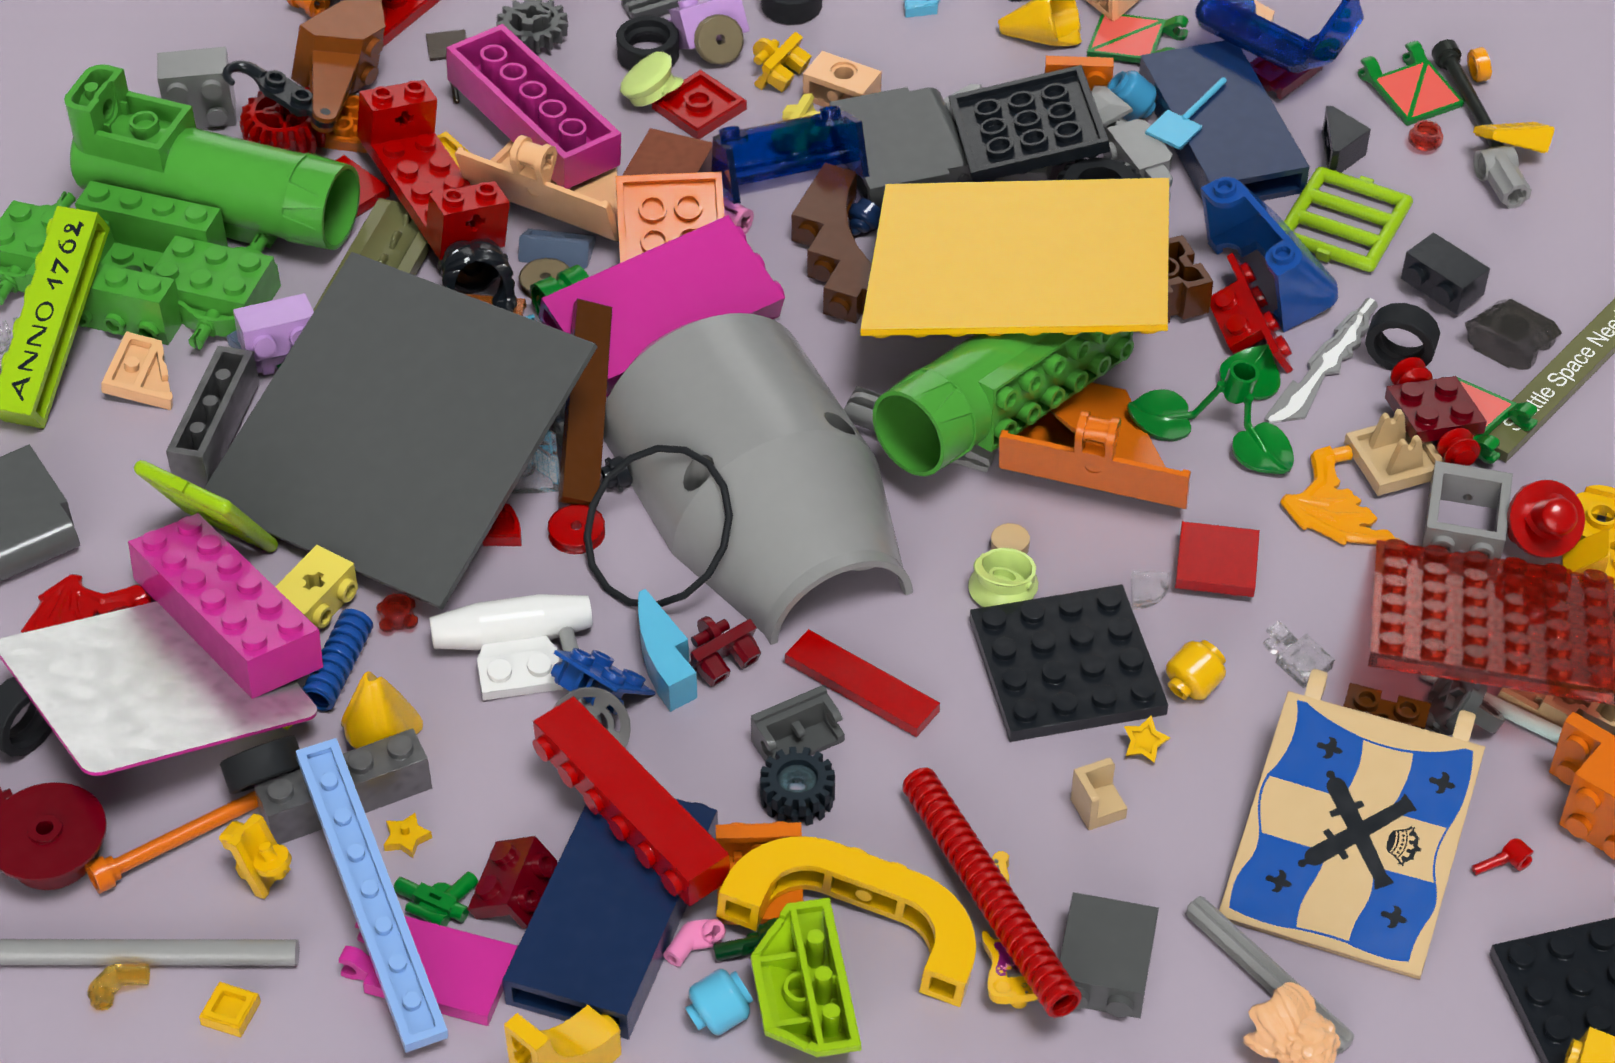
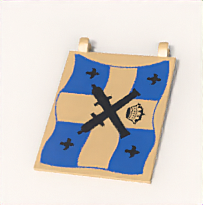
M1313 669L1309 676L1305 695L1290 691L1287 693L1219 911L1233 924L1420 980L1486 747L1469 742L1476 715L1472 712L1461 710L1453 736L1450 737L1322 701L1328 674L1325 671Z

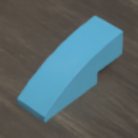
M646 589L639 591L638 618L642 657L648 676L657 694L671 712L698 698L697 674L689 664L688 638Z

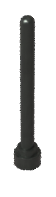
M1452 39L1438 42L1431 52L1437 66L1448 70L1478 126L1493 124L1460 65L1462 54L1456 42ZM1485 138L1490 148L1505 145L1503 142Z

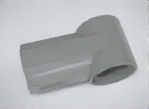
M1512 145L1487 148L1475 152L1473 164L1477 178L1481 181L1488 180L1502 204H1506L1508 209L1520 207L1524 201L1530 198L1532 189L1518 169V155Z

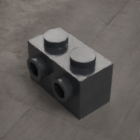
M1433 232L1406 252L1401 279L1457 315L1484 295L1490 268Z

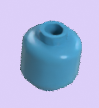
M1135 70L1126 73L1124 71L1119 72L1107 85V88L1132 107L1133 111L1123 117L1127 121L1139 118L1145 119L1156 108L1154 101L1157 91L1155 86Z

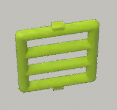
M1318 167L1310 177L1284 222L1293 232L1298 224H1302L1371 247L1367 256L1294 232L1310 252L1315 254L1318 260L1328 263L1331 259L1366 272H1372L1376 269L1410 210L1413 198L1410 195L1374 184V179L1362 175L1360 178H1355L1325 167ZM1326 182L1396 206L1390 214L1320 191L1319 189ZM1312 202L1381 225L1383 228L1379 235L1308 212L1307 209Z
M140 460L135 463V473L189 515L199 513L210 525L264 551L274 552L277 549V540L229 500L147 461Z

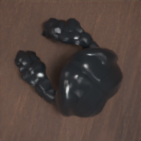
M488 238L471 241H455L448 246L443 259L439 260L437 266L439 273L443 277V286L455 291V287L464 292L483 291L500 277L498 291L492 299L493 305L513 312L514 308L517 307V297L514 290L515 281L512 279L513 271L508 263V255L503 253L498 244Z

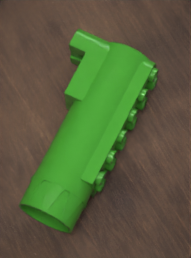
M104 64L89 67L65 95V106L73 134L70 149V168L75 182L82 189H85L90 181L221 208L227 238L251 243L254 235L260 233V236L264 234L269 240L265 246L267 248H271L279 237L292 243L336 250L346 241L353 228L359 207L360 180L357 170L352 165L312 153L285 150L197 129L191 105L129 91L124 69Z
M1081 332L1077 335L1042 333L1036 336H1029L1024 333L1003 334L1001 336L974 334L933 362L911 372L876 400L872 415L876 436L891 460L906 472L916 476H929L969 453L976 445L992 452L999 447L1001 430H1007L1010 434L1017 435L1028 426L1033 425L1045 414L1059 407L1061 403L1071 396L1082 391L1084 387L1099 377L1104 376L1113 367L1127 360L1134 348V342L1132 341L1133 332H1119L1112 335L1101 332Z

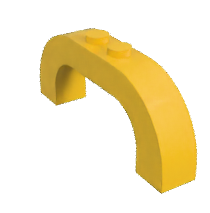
M806 836L781 838L762 844L744 855L728 873L719 891L716 916L757 931L767 908L776 898L785 893L802 889L823 893L908 925L921 935L930 953L923 971L919 992L961 1007L975 960V932L962 904L947 888L937 881L919 872L910 870L901 863L889 862L867 854L860 848L848 847L827 839Z

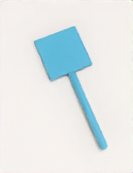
M1222 77L1182 116L1167 110L1145 131V134L1181 150L1203 127L1189 120V118L1227 82V79Z

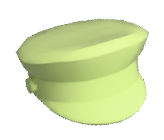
M654 52L638 62L625 75L620 85V92L630 100L632 105L642 107L658 101L666 94L679 88L683 84V79L673 76L671 72L672 59L669 54Z
M997 548L981 554L975 560L973 565L974 571L970 576L968 584L969 593L972 598L982 607L1031 600L1038 591L1039 582L1036 575V565L1031 557L1017 549Z

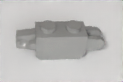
M1122 117L1104 127L1111 151L1104 153V156L1111 157L1112 160H1122L1126 166L1131 165L1136 169V174H1140L1142 178H1169V188L1172 186L1173 177L1170 175L1173 154L1162 141L1145 134V131L1150 127L1147 121L1134 119L1127 122Z

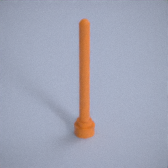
M254 790L116 858L109 856L105 859L99 856L89 861L85 868L93 887L101 894L115 887L116 881L122 879V873L258 808L256 792Z

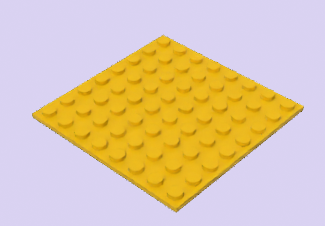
M1169 178L886 184L860 329L861 336L886 338L891 335H910L921 338L928 335L961 337L966 334L1001 336L1003 334L1015 333L1036 336L1042 333L1077 335L1081 332H1101L1112 335L1119 332L1153 334L1158 331H1168Z

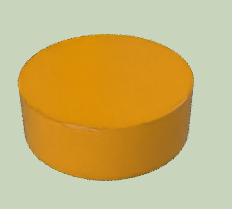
M1479 47L1469 50L1467 65L1472 79L1476 82L1489 80L1492 69L1486 49Z

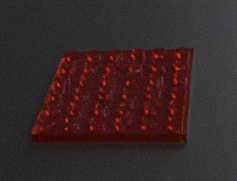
M1399 539L1377 540L1374 552L1368 666L1615 705L1614 577L1607 576L1606 573L1596 569H1588L1584 573H1577L1557 563L1540 565L1527 563L1525 560L1517 557L1493 558L1491 560L1488 559L1487 555L1478 551H1468L1466 553L1454 551V553H1449L1446 548L1438 545L1422 547L1409 545Z

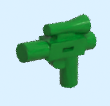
M467 871L453 885L439 882L431 887L422 882L419 885L406 878L399 877L393 888L395 893L413 901L407 903L405 907L406 912L430 923L447 927L451 919L461 923L466 920L469 914L468 906L459 903V901L474 889L479 881L473 873Z

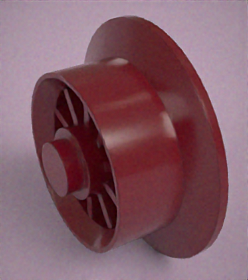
M60 782L33 785L10 796L0 805V871L11 878L19 880L24 885L38 890L60 889L78 881L87 873L85 865L95 859L96 853L100 849L106 835L107 821L100 802L87 790L73 784Z

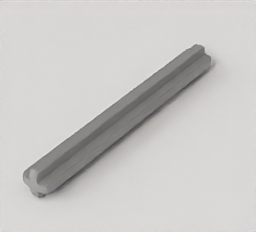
M1199 896L1187 906V917L1272 995L1274 989L1282 986L1285 982L1299 984L1207 899ZM1315 999L1316 1012L1335 1025V1033L1339 1035V1040L1341 1041L1337 1053L1341 1054L1353 1043L1354 1034Z

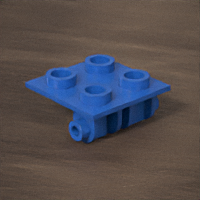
M573 648L572 652L555 650L553 653L563 660L554 665L551 675L555 677L556 684L568 691L583 687H596L612 693L623 704L624 701L621 698L624 693L655 695L656 693L644 685L646 679L643 676L629 669L621 671L613 666L615 660L612 657L598 650H593L589 654L581 649ZM595 697L583 698L585 702L591 705L594 704ZM609 704L606 708L610 713L617 715L615 709Z

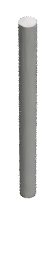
M0 939V965L297 966L300 953L298 939Z

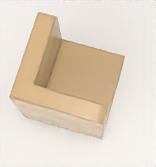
M1111 758L1076 768L1073 771L1070 800L1088 831L1125 819L1127 816V806L1113 784L1115 764Z

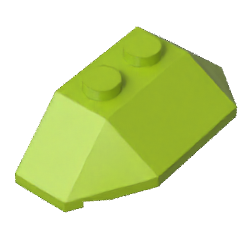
M830 897L787 903L780 912L779 918L770 927L750 956L765 1036L815 1057L862 1051Z

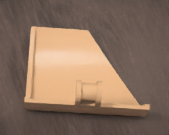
M525 135L518 136L514 142L510 140L490 160L469 153L462 147L456 150L455 157L462 177L468 180L471 185L496 181L505 196L512 203L608 239L619 241L615 176H618L617 167L567 189L559 186L551 179L557 158L555 146L549 144L542 146L533 143L532 139Z

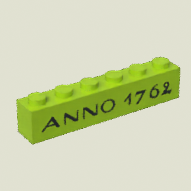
M57 206L53 218L48 221L46 227L47 237L42 251L36 256V270L32 282L26 287L24 292V306L21 315L14 322L13 338L9 350L5 352L1 361L0 419L3 422L41 429L45 428L110 227L98 212Z

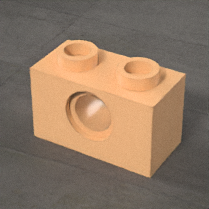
M822 51L803 73V94L813 93V103L829 109L831 101L881 92L882 71Z

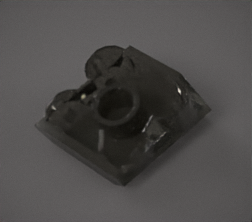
M1513 299L1499 300L1465 322L1468 331L1467 340L1474 350L1507 368L1513 367L1518 370L1530 369L1536 363L1538 351L1550 349L1555 344L1556 337L1562 334L1555 321Z

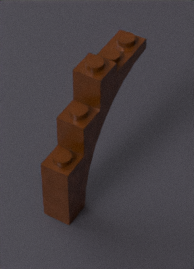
M824 163L791 214L792 241L810 246L807 250V277L827 282L823 287V314L857 324L861 315H863L872 265L857 246L848 225V211L857 198V172Z

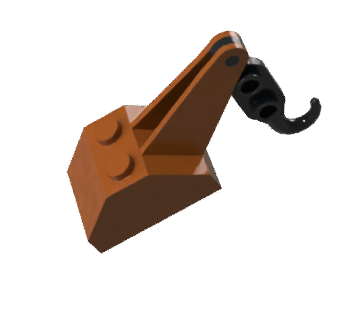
M343 0L300 24L291 74L292 80L280 71H266L252 62L243 60L228 63L223 68L222 76L225 82L233 86L235 80L231 77L232 73L242 72L254 79L260 91L267 98L274 100L289 110L294 116H309L311 118V126L316 131L322 133L332 132L335 129L349 93H354L362 87L372 84L378 76V63L384 46L383 36L385 31L382 0Z

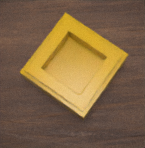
M219 981L199 1016L201 1025L241 1038L261 1003L258 993Z

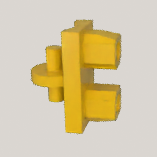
M795 31L781 46L776 39L770 40L768 38H760L753 45L754 62L757 65L763 64L761 67L763 74L754 83L756 87L763 90L770 84L783 93L795 76L785 66L787 65L798 74H801L807 68L812 56L799 47L803 39L800 34Z
M253 813L245 823L232 821L219 836L224 849L230 850L236 860L235 869L240 878L247 880L256 897L265 899L269 894L272 884L276 880L283 879L291 870L289 865L291 864L292 856L288 848L277 844L261 815Z

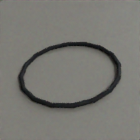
M655 445L629 455L605 476L589 504L584 531L588 565L603 590L628 606L638 607V599H631L608 584L595 563L591 532L596 506L609 483L633 461L657 452L685 454L706 466L721 489L725 522L718 551L706 572L681 593L656 601L661 607L688 598L711 578L727 550L733 519L728 486L709 459L688 447Z

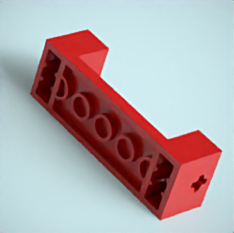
M412 80L407 83L379 86L374 89L359 91L357 137L439 260L443 259L446 249L455 241L488 238L498 244L500 248L505 247L510 201L496 181L471 185L468 180L462 177L460 168L435 134L438 99L424 80Z

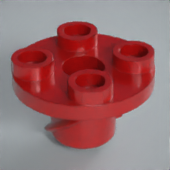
M1540 480L1524 485L1514 495L1508 507V537L1520 549L1534 557L1552 558L1561 556L1573 549L1583 534L1585 513L1582 503L1573 490L1557 481Z

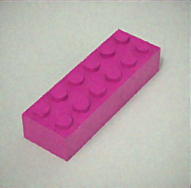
M504 24L446 47L447 79L511 141L514 142L518 136L525 135L530 137L533 143L542 146L545 144L555 146L557 158L551 179L559 186L569 189L621 165V132Z
M199 513L183 517L177 522L149 531L138 538L128 541L134 580L171 615L252 699L323 668L319 629Z

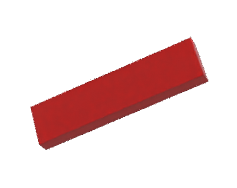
M809 629L785 653L786 664L915 737L940 712V702Z

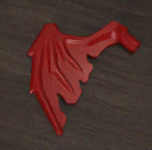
M70 574L38 596L40 603L21 632L24 633L92 617L96 613L100 615L151 603V597L139 585H133L110 593H99L84 587L81 575Z

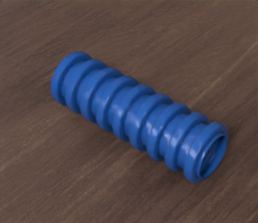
M345 609L341 611L334 629L331 631L322 649L323 668L310 673L302 688L314 702L317 710L328 711L334 707L336 699H338L350 675V671L353 669L364 647V643H366L373 629V622L370 617L359 610Z

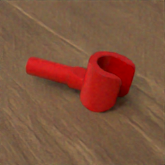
M1514 838L1504 846L1501 853L1472 865V870L1475 875H1478L1509 862L1518 871H1522L1532 863L1533 859L1530 855L1534 851L1522 840Z

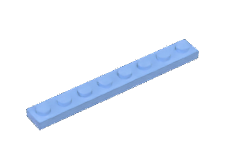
M337 738L296 750L297 762L405 1053L447 1039V1027Z

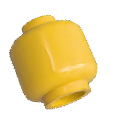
M1201 640L1200 643L1196 641L1186 642L1166 664V673L1170 679L1167 685L1176 696L1183 700H1186L1188 697L1195 700H1204L1224 680L1226 675L1224 663L1226 659L1220 650L1208 641Z

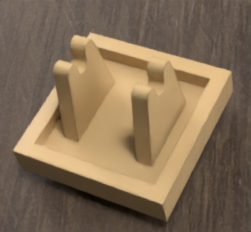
M1397 409L1392 418H1390L1388 413H1383L1378 424L1375 426L1348 432L1345 435V446L1349 445L1351 447L1355 462L1377 496L1431 482L1435 461L1444 462L1432 442L1422 443L1418 435L1413 436L1411 440L1405 429V415L1401 409Z

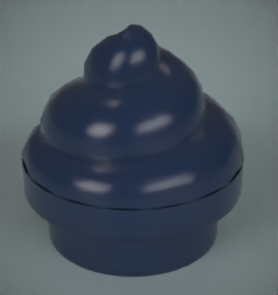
M861 198L858 203H853L848 211L851 233L859 235L861 232L869 233L871 230H877L881 209L875 203L865 198Z

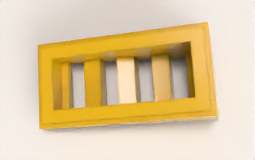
M1521 122L1475 126L1473 133L1480 137L1545 153L1549 150L1555 129L1553 126L1538 122Z

